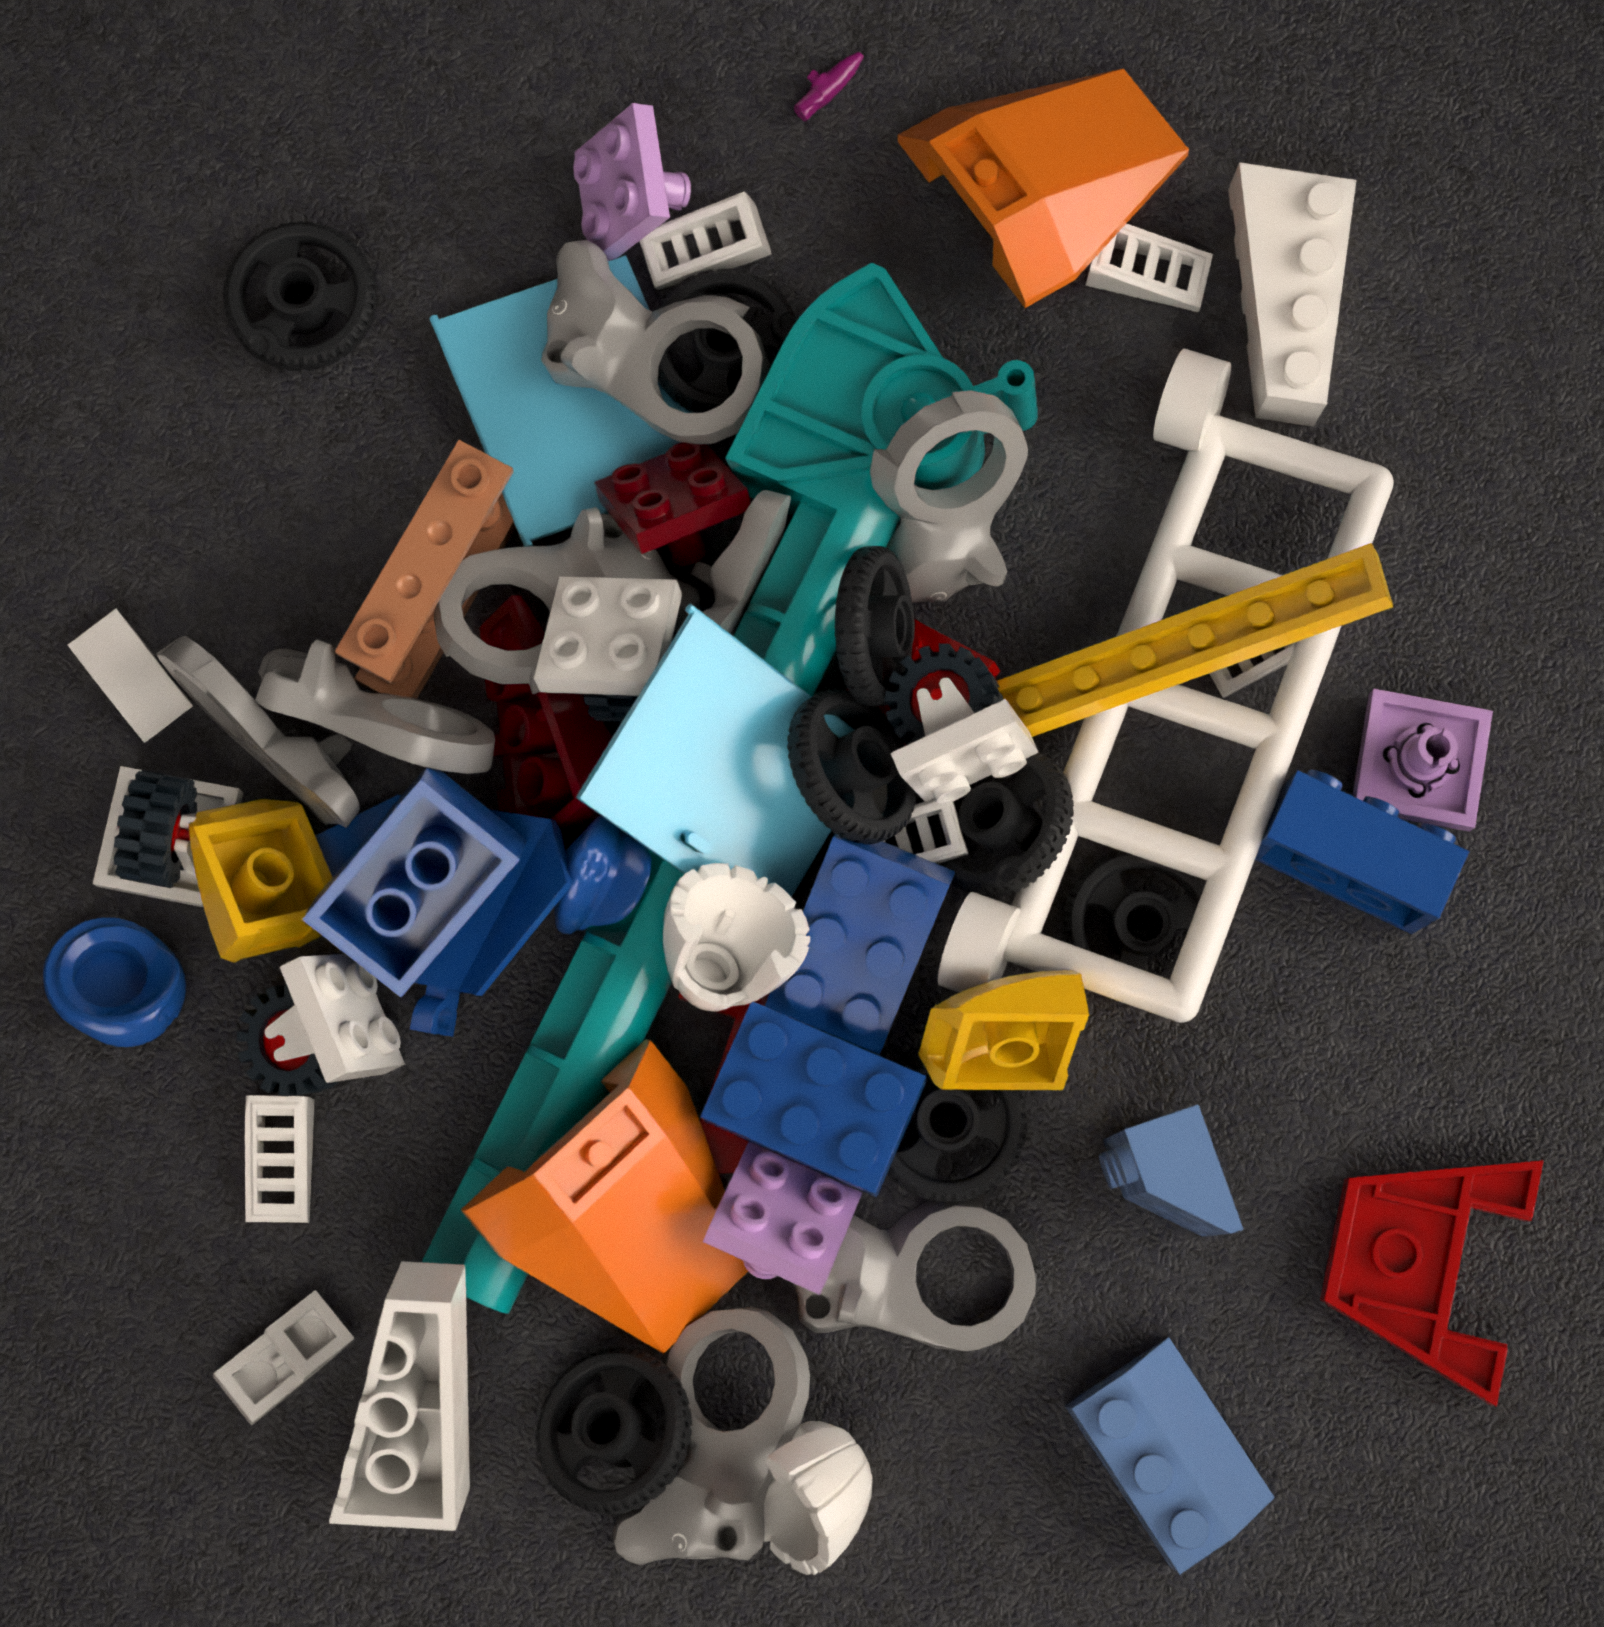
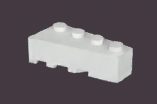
M1240 162L1237 166L1228 193L1230 209H1233L1235 223L1234 243L1236 259H1239L1242 282L1240 294L1248 333L1247 352L1255 418L1313 427L1327 405L1356 180Z
M402 1261L385 1299L367 1370L368 1375L362 1397L359 1401L354 1422L355 1426L349 1450L345 1457L340 1477L341 1482L329 1523L456 1531L470 1489L465 1265Z

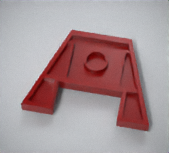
M1544 1160L1344 1179L1320 1301L1490 1406L1497 1407L1508 1344L1450 1331L1447 1328L1470 1210L1474 1209L1525 1222L1532 1221Z

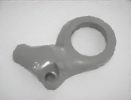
M588 240L565 243L559 250L556 258L558 273L557 289L547 312V343L541 358L542 363L555 383L564 386L594 388L606 393L640 417L655 431L679 442L699 445L712 444L737 434L769 372L770 365L761 337L743 319L750 307L728 297L703 295L674 302L652 312L644 308L637 298L613 275L606 254L596 244ZM715 328L730 334L737 341L743 356L742 376L734 393L722 405L704 413H684L669 407L663 400L658 386V366L665 350L680 335L694 329Z
M971 390L952 392V396L923 407L900 426L887 449H874L870 468L873 489L886 506L901 517V524L891 537L886 548L893 551L904 568L909 583L912 603L945 602L968 585L986 583L991 586H1000L1004 583L1007 569L1000 551L990 536V526L994 515L1006 501L1021 475L1028 456V445L1013 411L994 395ZM973 430L994 435L992 453L983 467L968 480L954 487L939 490L924 489L914 484L916 469L925 454L940 441L956 433ZM871 586L869 596L872 594L873 586Z
M763 490L757 494L744 514L739 532L714 565L709 566L697 561L690 573L714 591L715 603L711 609H706L703 613L732 636L784 535L785 523L791 502V496L768 490Z
M593 507L581 511L572 529L571 537L563 543L552 546L496 549L470 555L462 560L438 601L433 616L437 642L446 657L451 656L472 675L498 684H529L532 694H536L540 691L534 680V675L542 644L528 650L506 651L490 646L475 636L465 622L462 610L463 603L475 591L490 585L511 584L532 592L543 600L551 612L559 576L677 580L682 597L674 631H679L687 618L688 613L685 612V609L689 604L700 610L701 598L698 589L670 573L656 549L641 554L610 514H600L599 509Z
M186 636L179 637L156 653L170 675L196 704L232 739L275 776L318 820L325 825L337 823L347 828L357 816L360 806L356 794L336 766L350 751L352 746L342 734L330 736L319 743L314 737L285 736L271 721L262 707L255 702L251 694L225 667L199 644Z
M315 640L311 644L308 654L287 648L269 651L261 662L258 673L261 676L262 682L255 702L265 709L318 724L379 752L423 767L464 774L487 772L492 767L495 745L494 732L481 721L460 710L413 697L387 693L370 694L360 691L347 665L335 662L333 646L328 643Z
M981 1194L971 1199L956 1202L927 1200L907 1212L887 1230H879L853 1215L820 1295L797 1284H794L798 1297L799 1321L813 1333H828L855 1326L871 1327L918 1341L936 1349L964 1352L985 1349L999 1343L1024 1322L1036 1294L1037 1273L1035 1274L1027 1243L1006 1219L982 1208L984 1194ZM956 1226L977 1228L993 1236L1006 1251L1012 1268L1011 1290L1003 1306L988 1320L970 1326L950 1324L934 1316L922 1302L916 1285L917 1261L925 1245L939 1232Z
M752 1306L741 1309L711 1311L688 1325L674 1345L667 1351L664 1364L680 1380L682 1388L685 1389L690 1404L688 1406L692 1413V1425L690 1426L692 1430L690 1446H687L686 1451H688L683 1466L678 1468V1475L670 1485L667 1484L666 1490L656 1499H651L647 1505L636 1510L632 1509L631 1512L623 1513L616 1520L613 1528L616 1551L633 1564L643 1565L656 1560L670 1558L709 1559L727 1557L736 1560H749L762 1548L764 1541V1502L773 1477L766 1458L778 1448L789 1443L800 1426L809 1398L810 1372L807 1356L793 1330L770 1312ZM745 1332L753 1336L765 1347L773 1363L775 1385L770 1403L758 1420L741 1430L726 1431L717 1428L703 1416L695 1400L693 1377L698 1359L710 1343L724 1334Z

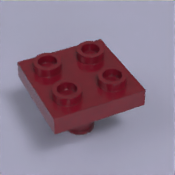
M685 442L675 444L662 455L639 464L633 463L621 466L612 475L594 482L599 502L641 554L667 544L669 559L672 560L673 564L679 566L694 564L705 557L707 550L705 544H703L700 530L746 512L751 504L747 488L707 444L699 445Z

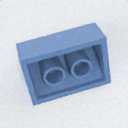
M1199 1105L1124 1129L1103 1139L1107 1151L1099 1154L1102 1171L1110 1189L1120 1187L1123 1198L1201 1237L1231 1234L1243 1230Z
M1166 1337L1065 1405L1169 1567L1178 1574L1183 1573L1233 1539L1275 1498L1169 1337Z

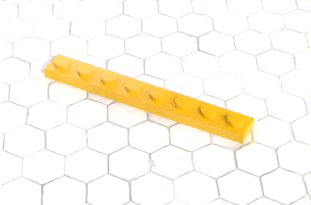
M1372 543L997 680L1000 686L998 690L1003 696V700H1007L1029 730L1031 736L1034 737L1392 608L1393 603L1378 553Z

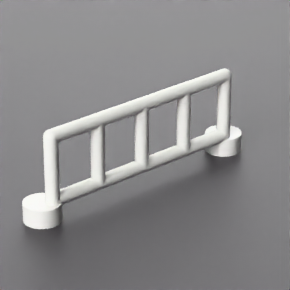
M1182 349L1174 362L1160 400L1153 437L1155 441L1187 450L1188 454L1117 636L1162 620L1177 580L1228 596L1282 576L1278 573L1190 546L1225 456L1351 494L1328 558L1373 542L1393 488L1392 474L1384 466L1219 416L1229 384L1231 363L1195 351ZM1341 626L1295 643L1269 714L1191 688L1175 685L1084 718L1063 772L1071 787L1074 816L1071 817L1073 819V823L1070 826L1071 831L1066 836L1067 842L1063 845L1062 852L1057 854V860L1052 862L1049 870L1046 868L1045 874L1042 877L1039 876L1036 882H1030L1027 888H1022L1016 893L1012 906L975 892L969 893L949 933L940 962L938 985L959 993L979 984L1001 979L1009 961L1036 972L1073 970L1082 975L1084 989L1175 1022H1187L1193 1019L1200 1009ZM1128 706L1256 749L1220 846L1092 802ZM1078 836L1207 880L1170 980L1041 934Z

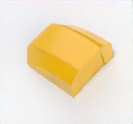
M260 799L197 812L195 815L196 819L189 823L191 851L202 904L220 957L235 963L241 959L295 946L299 948L321 937L320 933L302 919L314 898L330 881L332 875L302 804L291 801Z
M1058 970L1008 976L979 984L955 994L932 1007L918 1055L934 1084L941 1090H1063L1068 1078L1067 1069L1080 1031L1084 1030L1089 1017L1082 975L1073 970Z

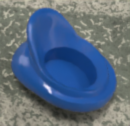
M598 816L566 849L568 872L573 884L554 907L556 929L563 934H572L576 930H586L589 926H602L621 921L631 913L639 902L650 876L652 859L648 849L634 838L627 836L621 829L604 817Z
M105 917L81 922L69 929L56 941L44 963V989L54 1010L64 1021L80 1032L107 1045L136 1047L156 1039L177 1018L184 1004L186 979L180 961L158 937L148 929L132 921Z

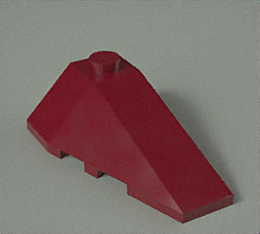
M511 595L479 627L480 639L483 642L506 651L528 650L542 644L545 636L543 628L523 597L519 595ZM485 679L486 696L491 701L497 702L499 734L494 735L493 756L503 757L506 789L497 791L498 809L503 812L555 820L562 832L566 850L598 816H601L578 800L576 796L613 737L603 721H596L594 717H590L588 713L589 705H585L583 698L585 694L548 692L532 694L529 684H498Z

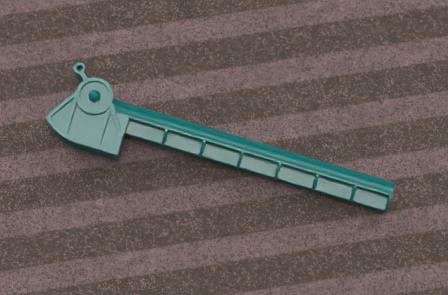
M874 263L864 266L835 283L821 294L800 316L783 342L725 458L730 470L747 488L749 497L755 499L757 494L763 490L791 496L788 514L793 516L733 636L810 696H814L836 651V598L840 579L847 562L853 553L862 547H887L901 519L900 516L886 506L873 489L870 468L874 449H887L900 426L923 407L952 396V392L971 390L996 396L1013 411L1022 431L1030 429L1038 418L1035 378L1030 365L1020 360L1009 361L1000 368L997 378L973 386L968 376L958 366L942 357L886 269ZM978 430L959 432L940 441L925 454L916 469L914 484L924 489L939 490L954 487L971 478L982 468L985 455L983 435L987 434V432ZM681 835V840H682V842H684V843L687 844L689 847H691L692 849H694L695 851H697L695 848H693L691 845H689V844L685 841V837ZM649 849L648 851L652 859L651 872L639 902L631 913L621 921L602 926H589L421 1261L422 1263L465 1265L466 1297L502 1313L509 1314L528 1274L500 1258L461 1209L507 1166L526 1171L610 1094L601 1080L644 1041L672 984L663 946L664 915L671 891L678 880L684 875Z

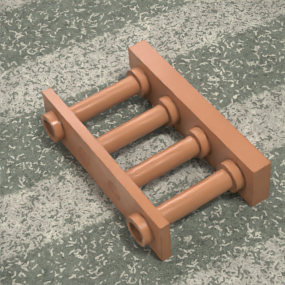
M458 440L335 650L338 656L361 667L354 678L357 684L374 693L418 698L444 653L437 642L433 616L438 601L462 560L470 555L504 549L516 528L502 495L503 489L514 472L512 467ZM479 590L475 591L463 603V617L466 615Z

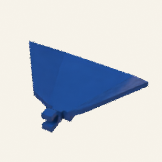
M396 795L358 814L347 828L338 824L315 836L332 877L401 795ZM490 810L527 840L522 856L414 982L427 985L425 996L420 998L415 1005L410 1030L453 1037L460 992L482 996L572 886L573 883L568 872V860L562 832L555 820Z

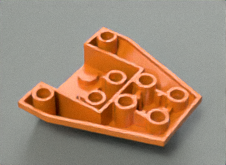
M1123 68L949 107L898 134V143L927 181L931 182L944 175L993 238L992 266L1024 308L1073 282L1180 166L1189 153L1188 147Z
M646 1039L601 1080L610 1094L526 1171L507 1166L471 1199L461 1211L500 1258L664 1354L677 1341L683 1330L700 1319L748 1270L745 1268L742 1259L703 1242L725 1194V1190L688 1087L652 1041Z

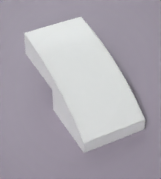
M117 608L68 644L78 660L144 743L193 707L190 700L157 661L151 650Z
M315 1290L267 1327L262 1336L214 1372L213 1378L252 1426L332 1360L354 1340V1337Z

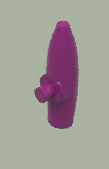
M856 52L842 59L829 71L821 75L813 70L807 76V79L812 83L810 90L794 105V111L797 116L803 121H807L818 109L827 105L854 76L863 59V55L860 52Z

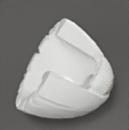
M712 863L702 865L697 872L695 869H692L685 873L671 891L664 915L663 946L667 969L674 988L679 990L681 995L695 1007L705 1011L717 1012L731 1006L745 1005L759 1000L789 979L804 961L809 950L807 946L810 943V936H806L809 931L807 919L802 909H794L796 904L794 899L776 883L767 884L768 878L765 876L757 879L752 870L740 866H735L730 870L728 864Z
M809 1421L800 1424L789 1443L778 1448L766 1458L773 1477L764 1502V1542L771 1541L769 1549L785 1564L791 1563V1567L802 1574L810 1575L812 1573L815 1575L830 1567L848 1547L857 1533L870 1503L872 1474L865 1454L846 1430L822 1421Z

